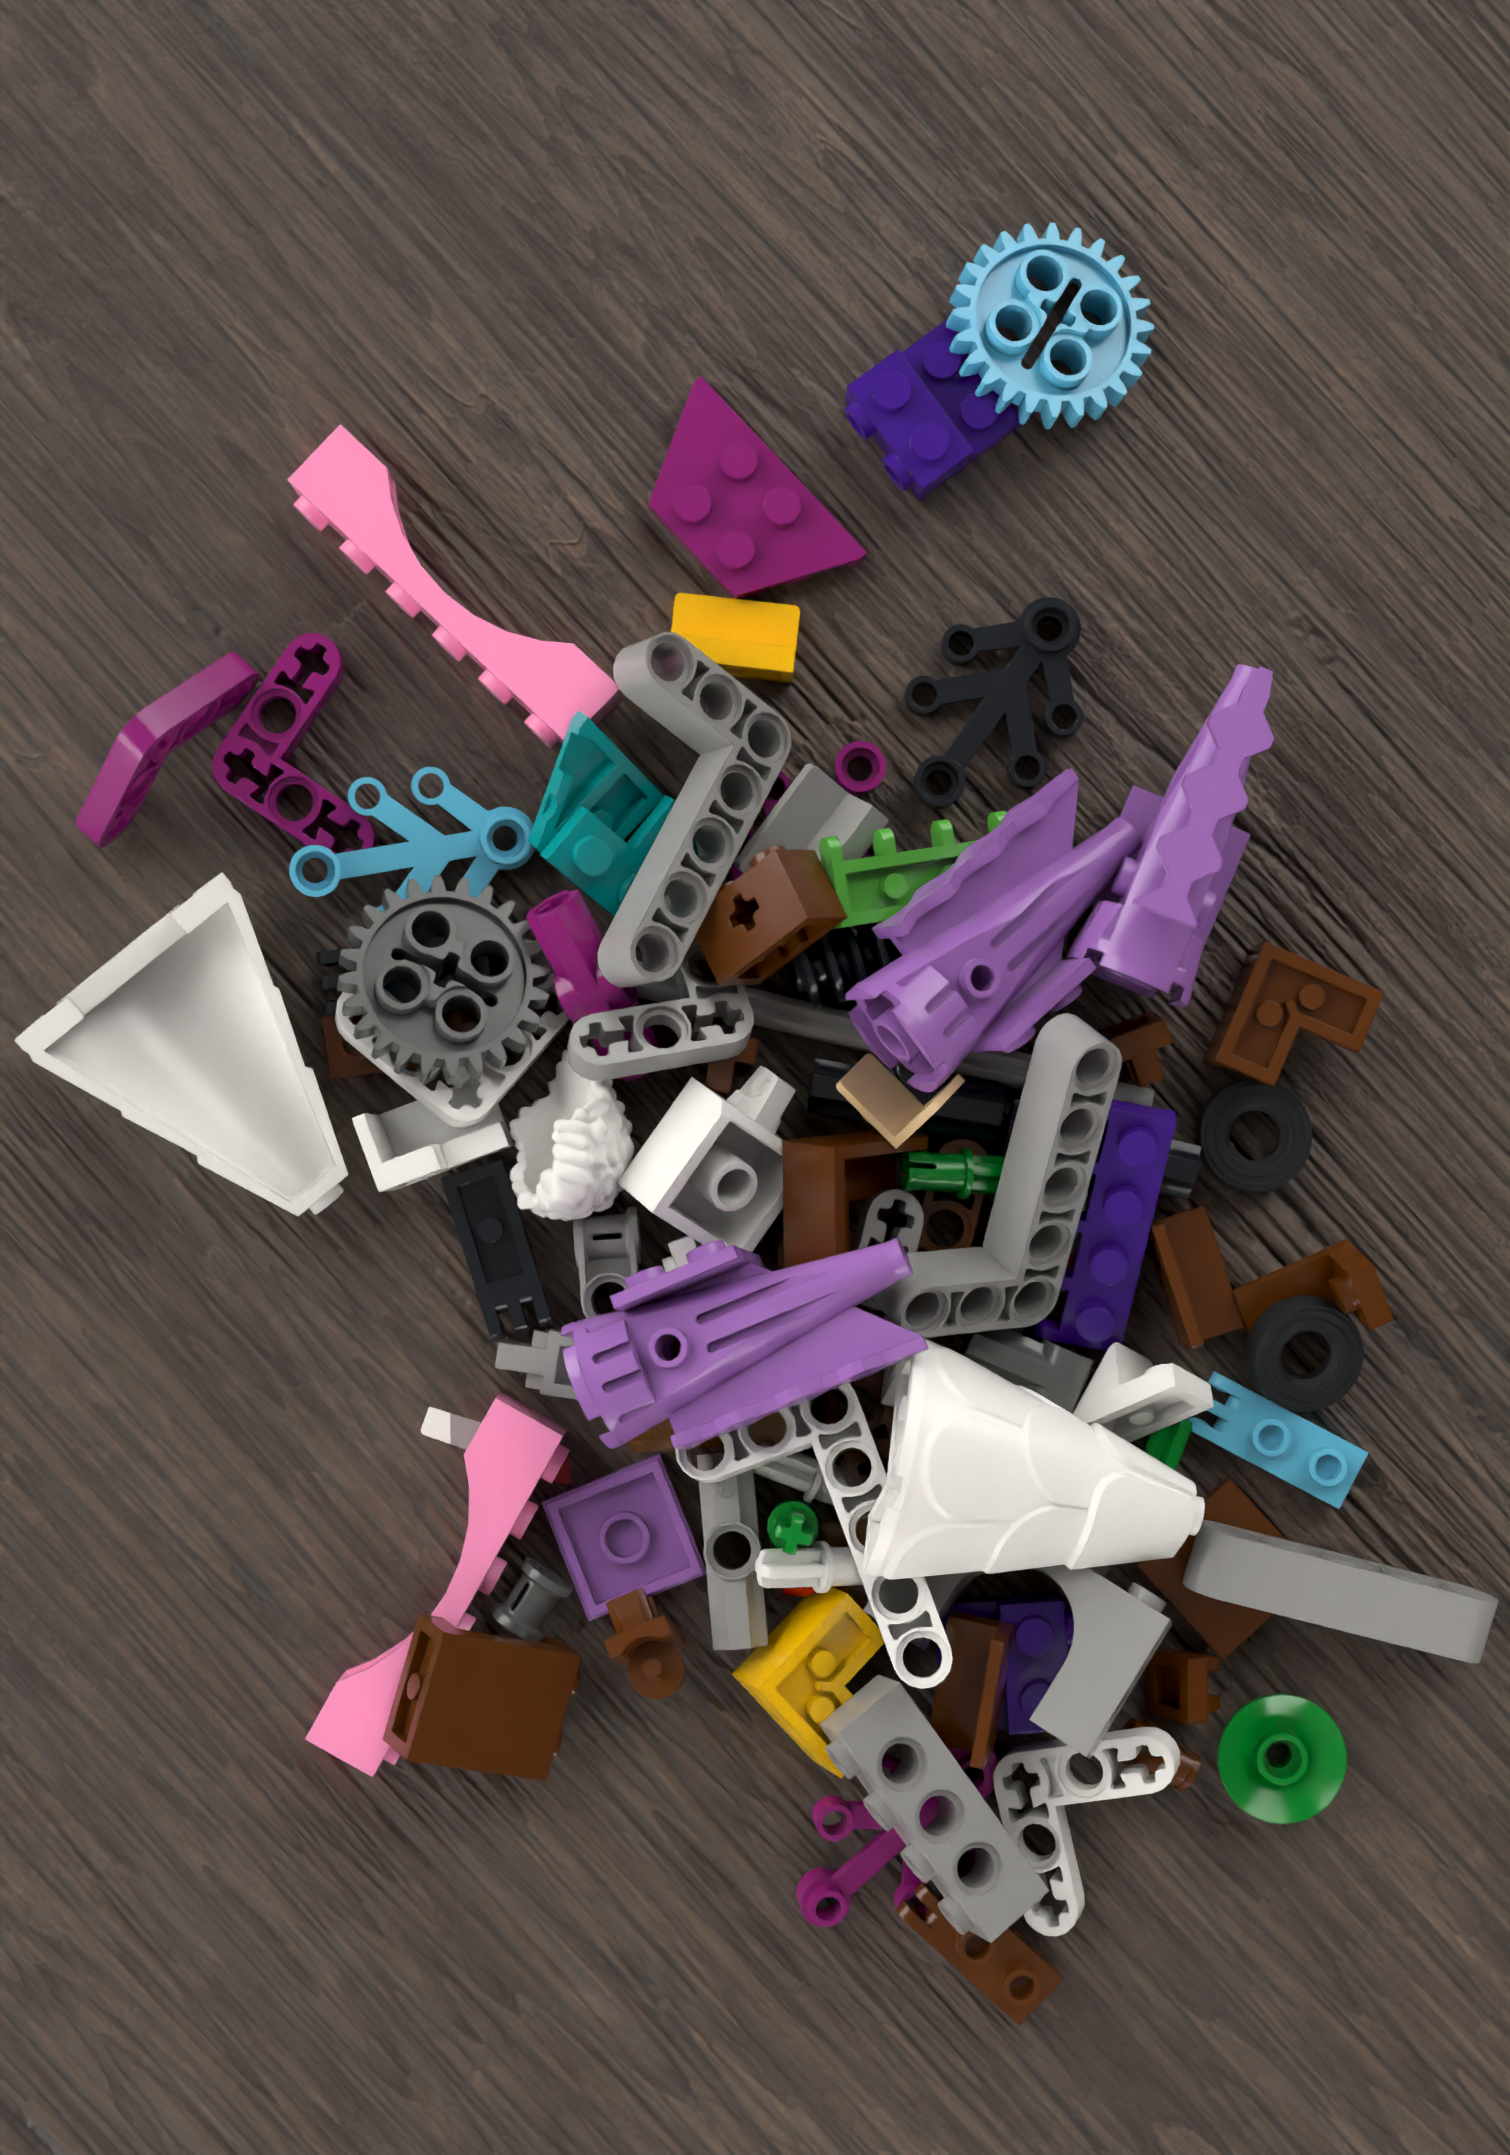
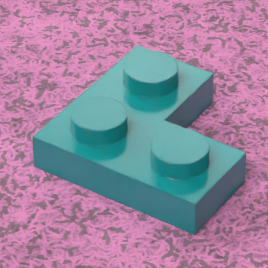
M665 795L627 843L589 810L580 805L541 852L540 856L615 917L676 800ZM693 839V849L698 857V846L696 841Z

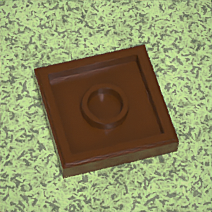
M1226 1476L1203 1497L1205 1503L1203 1520L1219 1522L1285 1539L1229 1477ZM1188 1535L1173 1558L1134 1562L1223 1660L1273 1615V1613L1204 1596L1186 1588L1182 1584L1195 1536Z

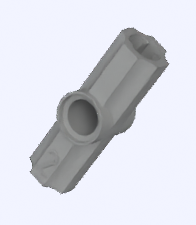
M724 1453L696 1455L697 1468L703 1471L714 1469L723 1460ZM749 1470L720 1482L704 1483L699 1481L704 1539L703 1556L706 1563L713 1650H738L768 1646L764 1588L758 1584L757 1573L755 1572V1559L758 1558L762 1545L759 1535L754 1470ZM728 1531H736L745 1535L751 1546V1556L748 1561L736 1568L721 1564L714 1552L715 1541L721 1534Z

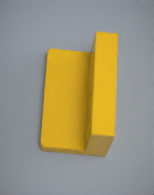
M678 593L675 596L671 632L684 637L731 676L792 683L800 618L798 606L689 593Z

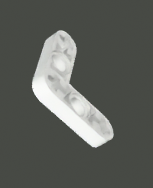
M550 973L547 982L534 987L542 989L546 993L552 992L557 996L554 984L555 973ZM383 988L388 998L394 1002L401 1003ZM342 992L337 1001L335 1013L337 1030L348 1043L443 1122L452 1127L463 1129L476 1126L487 1117L565 1028L569 1021L558 1000L555 1009L559 1015L551 1011L545 1012L540 1017L541 1021L536 1032H532L541 1036L539 1040H535L531 1032L520 1029L527 1043L519 1062L514 1065L504 1066L499 1070L484 1058L483 1072L478 1080H474L470 1076L465 1066H459L452 1085L458 1089H463L468 1084L474 1086L477 1089L474 1102L478 1107L474 1109L470 1105L465 1104L457 1110L450 1105L453 1092L443 1082L438 1081L435 1091H431L425 1086L437 1076L441 1067H433L425 1083L420 1082L418 1072L406 1069L400 1074L394 1072L396 1055L393 1051L390 1050L377 1059L371 1057L377 1040L374 1034L366 1038L355 1039L353 1034L356 1025L351 1022L353 1016H343L342 1014L343 1002L355 994Z
M1140 1727L1107 1732L1093 1754L1100 1761L1103 1768L1102 1780L1093 1785L1084 1784L1073 1776L1070 1770V1759L1073 1754L1079 1752L1059 1739L1026 1743L1013 1747L997 1764L993 1780L1004 1828L1034 1870L1039 1873L1038 1875L1047 1888L1045 1872L1058 1866L1061 1868V1870H1056L1053 1874L1050 1884L1055 1899L1066 1900L1067 1904L1060 1915L1055 1916L1051 1906H1041L1039 1901L1023 1914L1026 1922L1035 1931L1045 1936L1056 1937L1065 1934L1075 1925L1085 1906L1084 1890L1064 1805L1152 1794L1163 1790L1172 1781L1180 1765V1750L1176 1741L1167 1732L1157 1727ZM1142 1745L1148 1746L1152 1756H1162L1164 1759L1155 1771V1774L1149 1773L1146 1764L1126 1765L1121 1772L1122 1780L1117 1779L1118 1762L1136 1758L1142 1749ZM1112 1748L1118 1749L1117 1758ZM1019 1763L1024 1764L1027 1773H1037L1039 1779L1030 1790L1033 1808L1023 1813H1018L1017 1809H1022L1029 1800L1026 1786L1023 1781H1013L1011 1777L1018 1768ZM1042 1803H1045L1047 1805V1807L1037 1806L1041 1805ZM1031 1824H1040L1047 1827L1055 1838L1056 1848L1054 1852L1046 1856L1031 1852L1023 1840L1024 1828Z

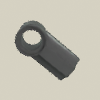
M1011 1329L969 1333L961 1355L1007 1381L1038 1393L1071 1414L1075 1410L1095 1363L1094 1360L1052 1341L1042 1338V1341L1039 1342Z

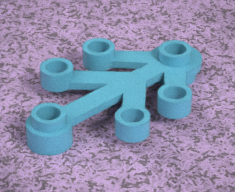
M424 767L419 769L411 779L410 787L415 799L425 805H440L472 830L443 835L388 796L385 787L380 781L372 777H362L355 780L348 789L347 799L350 807L358 814L374 816L409 842L337 854L321 845H308L298 850L292 857L289 865V875L298 891L307 896L321 897L332 892L337 887L340 879L413 867L395 892L403 900L406 898L408 879L414 878L423 893L431 888L434 876L440 875L449 861L475 857L463 877L468 878L469 895L477 898L498 870L516 869L531 858L535 848L528 842L533 823L525 813L516 808L497 807L487 811L452 786L444 771L437 767ZM433 773L441 779L442 790L435 798H426L419 791V780L425 774ZM371 784L377 788L379 801L373 808L364 809L356 803L355 792L360 785ZM501 826L510 827L516 836L514 845L506 851L497 849L492 840L494 831ZM311 858L322 859L328 869L326 877L317 883L307 881L302 873L304 863ZM383 904L377 907L380 911L385 912Z

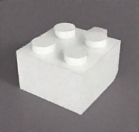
M761 1065L740 1090L737 1089L726 1100L691 1077L617 1183L653 1214L702 1245L723 1240L725 1247L734 1245L752 1252L783 1209V1139L775 1133L781 1122L780 1118L796 1090Z

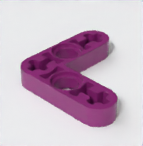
M305 633L296 637L286 647L216 750L212 760L213 775L216 782L225 791L307 846L321 845L337 854L335 851L339 846V841L319 827L316 839L308 836V833L322 821L327 805L331 803L336 806V809L327 816L330 820L344 829H350L354 823L360 824L361 827L358 829L357 836L364 842L361 849L378 847V833L374 824L366 816L356 813L349 804L286 763L341 682L345 672V661L342 653L328 637L319 633ZM321 649L327 650L323 660L329 666L328 672L324 676L313 672L302 686L307 693L313 694L306 704L293 690L282 686L281 683L288 676L296 685L298 684L306 670L299 661L305 652L315 656ZM276 699H286L292 702L296 710V719L293 726L282 733L267 731L262 722V712L265 706ZM250 753H254L253 767L271 780L277 768L283 771V774L269 785L262 804L256 801V798L265 791L261 787L244 777L239 779L236 784L231 782L235 772L228 765L234 756L245 759ZM293 786L307 788L313 798V807L310 813L299 821L285 819L279 810L281 794ZM347 848L344 852H349V851H354V850Z
M230 652L138 712L117 736L77 816L76 827L99 848H103L117 839L136 817L168 754L238 707L258 683L260 678L259 672L237 652Z

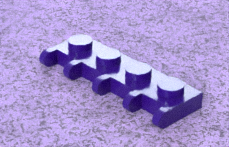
M1112 1100L1092 1172L1093 1176L1085 1210L1081 1212L1076 1232H1079L1071 1268H1066L1060 1288L1065 1290L1059 1319L1046 1317L1033 1325L1031 1332L1034 1336L1050 1341L1107 1351L1115 1342L1122 1344L1177 1122L1175 1111Z

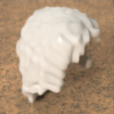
M567 1050L563 1051L562 1060L556 1065V1078L548 1082L549 1095L535 1100L531 1107H521L518 1111V1118L513 1119L509 1123L511 1128L510 1135L515 1140L516 1149L519 1150L516 1156L518 1163L510 1172V1180L513 1182L512 1189L518 1198L517 1206L521 1210L531 1209L534 1214L543 1218L548 1217L552 1220L561 1219L563 1221L587 1218L593 1211L602 1212L610 1208L618 1193L624 1190L617 1182L631 1164V1158L634 1154V1145L630 1137L632 1123L623 1114L625 1111L624 1103L616 1100V1092L612 1088L613 1080L591 1081L579 1076L572 1070L567 1060Z

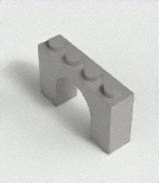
M1066 1565L1032 1568L1055 1581L1066 1594L1074 1618V1637L1068 1657L1029 1720L1085 1757L1091 1759L1172 1626L1171 1620L1161 1614L1167 1603L1132 1582L1127 1592L1104 1578L1110 1569L1109 1566L1070 1570ZM984 1571L924 1576L942 1623L962 1591L975 1578L985 1573ZM886 1578L879 1592L880 1601L883 1606L890 1612L897 1614L906 1613L911 1610L917 1603L919 1595L918 1588L911 1578L893 1580ZM868 1601L863 1611L875 1618L871 1604ZM921 1637L915 1638L910 1642L925 1651L932 1640Z

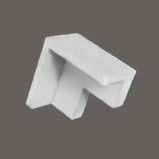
M468 1084L463 1089H458L455 1086L450 1088L453 1092L450 1105L453 1108L459 1110L465 1104L470 1105L474 1109L478 1107L474 1102L477 1092L474 1086ZM418 1100L380 1115L364 1113L352 1118L378 1192L403 1188L514 1146L499 1103L479 1124L465 1129L455 1128L446 1124Z

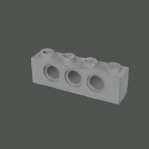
M877 1675L819 1724L831 1741L825 1747L829 1758L848 1779L853 1778L855 1775L869 1793L863 1799L866 1809L884 1830L889 1831L892 1828L896 1830L906 1844V1847L900 1852L903 1860L923 1883L926 1884L929 1880H932L944 1897L938 1903L940 1911L961 1935L970 1931L992 1943L1050 1891L900 1682ZM898 1744L901 1750L900 1764L893 1773L885 1776L882 1771L883 1755L889 1747ZM936 1796L938 1813L929 1825L922 1827L919 1818L921 1807L926 1800ZM973 1848L975 1852L974 1866L966 1876L959 1878L957 1873L958 1861L964 1852Z

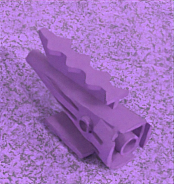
M1242 664L1236 666L1232 678L1175 771L1164 797L1134 785L1132 786L1119 818L1126 820L1136 829L1141 838L1142 846L1131 857L1126 856L1117 874L1090 905L1093 907V910L1071 945L1066 957L1067 960L1080 959L1085 956L1090 958L1096 967L1091 974L1100 979L1153 999L1157 989L1166 993L1170 991L1173 992L1169 1002L1170 1005L1177 1007L1188 1006L1202 951L1251 835L1231 825L1236 813L1243 811L1248 803L1244 784L1251 756L1268 750L1274 740L1263 713L1270 697L1273 671L1261 666L1258 669Z
M1072 768L1066 769L1036 794L1010 809L999 826L966 847L959 854L956 862L944 873L917 889L909 903L899 912L872 928L879 939L890 938L902 956L863 981L856 983L847 991L846 1000H856L858 1004L849 1012V1015L862 1039L880 1061L890 1070L901 1062L908 1070L915 1073L907 1083L920 1091H935L948 1079L970 1051H975V1053H982L984 1051H1003L1004 1053H1009L1023 1046L1035 1035L1037 1030L1034 1024L1048 1011H1058L1074 1001L1082 992L1079 984L1096 969L1090 958L1062 960L1064 937L1117 874L1126 856L1131 857L1141 848L1142 841L1136 829L1129 822L1122 818H1116L1104 829L1072 848L1079 778Z
M898 1237L885 1243L775 1271L764 1268L760 1255L734 1245L725 1247L723 1240L713 1241L686 1253L688 1264L665 1273L662 1266H655L626 1278L625 1283L628 1289L610 1296L613 1307L617 1311L576 1320L564 1325L561 1329V1336L570 1337L574 1340V1345L562 1349L576 1397L588 1421L600 1416L602 1417L610 1431L598 1437L611 1449L626 1444L669 1418L675 1433L670 1436L674 1449H692L711 1438L751 1425L777 1411L812 1400L831 1389L873 1375L892 1364L929 1349L924 1336L855 1307L897 1281L913 1275L911 1263ZM681 1344V1351L678 1355V1347Z

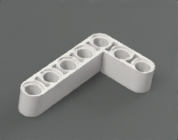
M846 1383L833 1389L841 1392L848 1400L846 1415L835 1424L827 1425L814 1419L811 1412L812 1399L775 1412L785 1419L787 1429L785 1437L774 1447L765 1448L755 1444L751 1438V1425L719 1435L718 1437L724 1444L725 1453L719 1466L712 1470L703 1471L695 1468L690 1458L691 1449H675L677 1462L686 1474L700 1482L714 1483L813 1447L896 1673L909 1686L920 1689L934 1687L946 1678L953 1661L951 1646L925 1577L911 1578L918 1588L917 1603L908 1612L897 1614L887 1610L880 1601V1588L886 1578L862 1574L865 1547L861 1545L857 1538V1525L863 1516L870 1513L886 1484L887 1475L857 1394L851 1384ZM851 1450L865 1454L870 1460L872 1467L866 1482L855 1487L842 1485L836 1480L834 1475V1465L837 1458L844 1452ZM924 1637L931 1639L941 1649V1664L937 1671L930 1676L920 1677L913 1675L904 1665V1648L915 1638Z

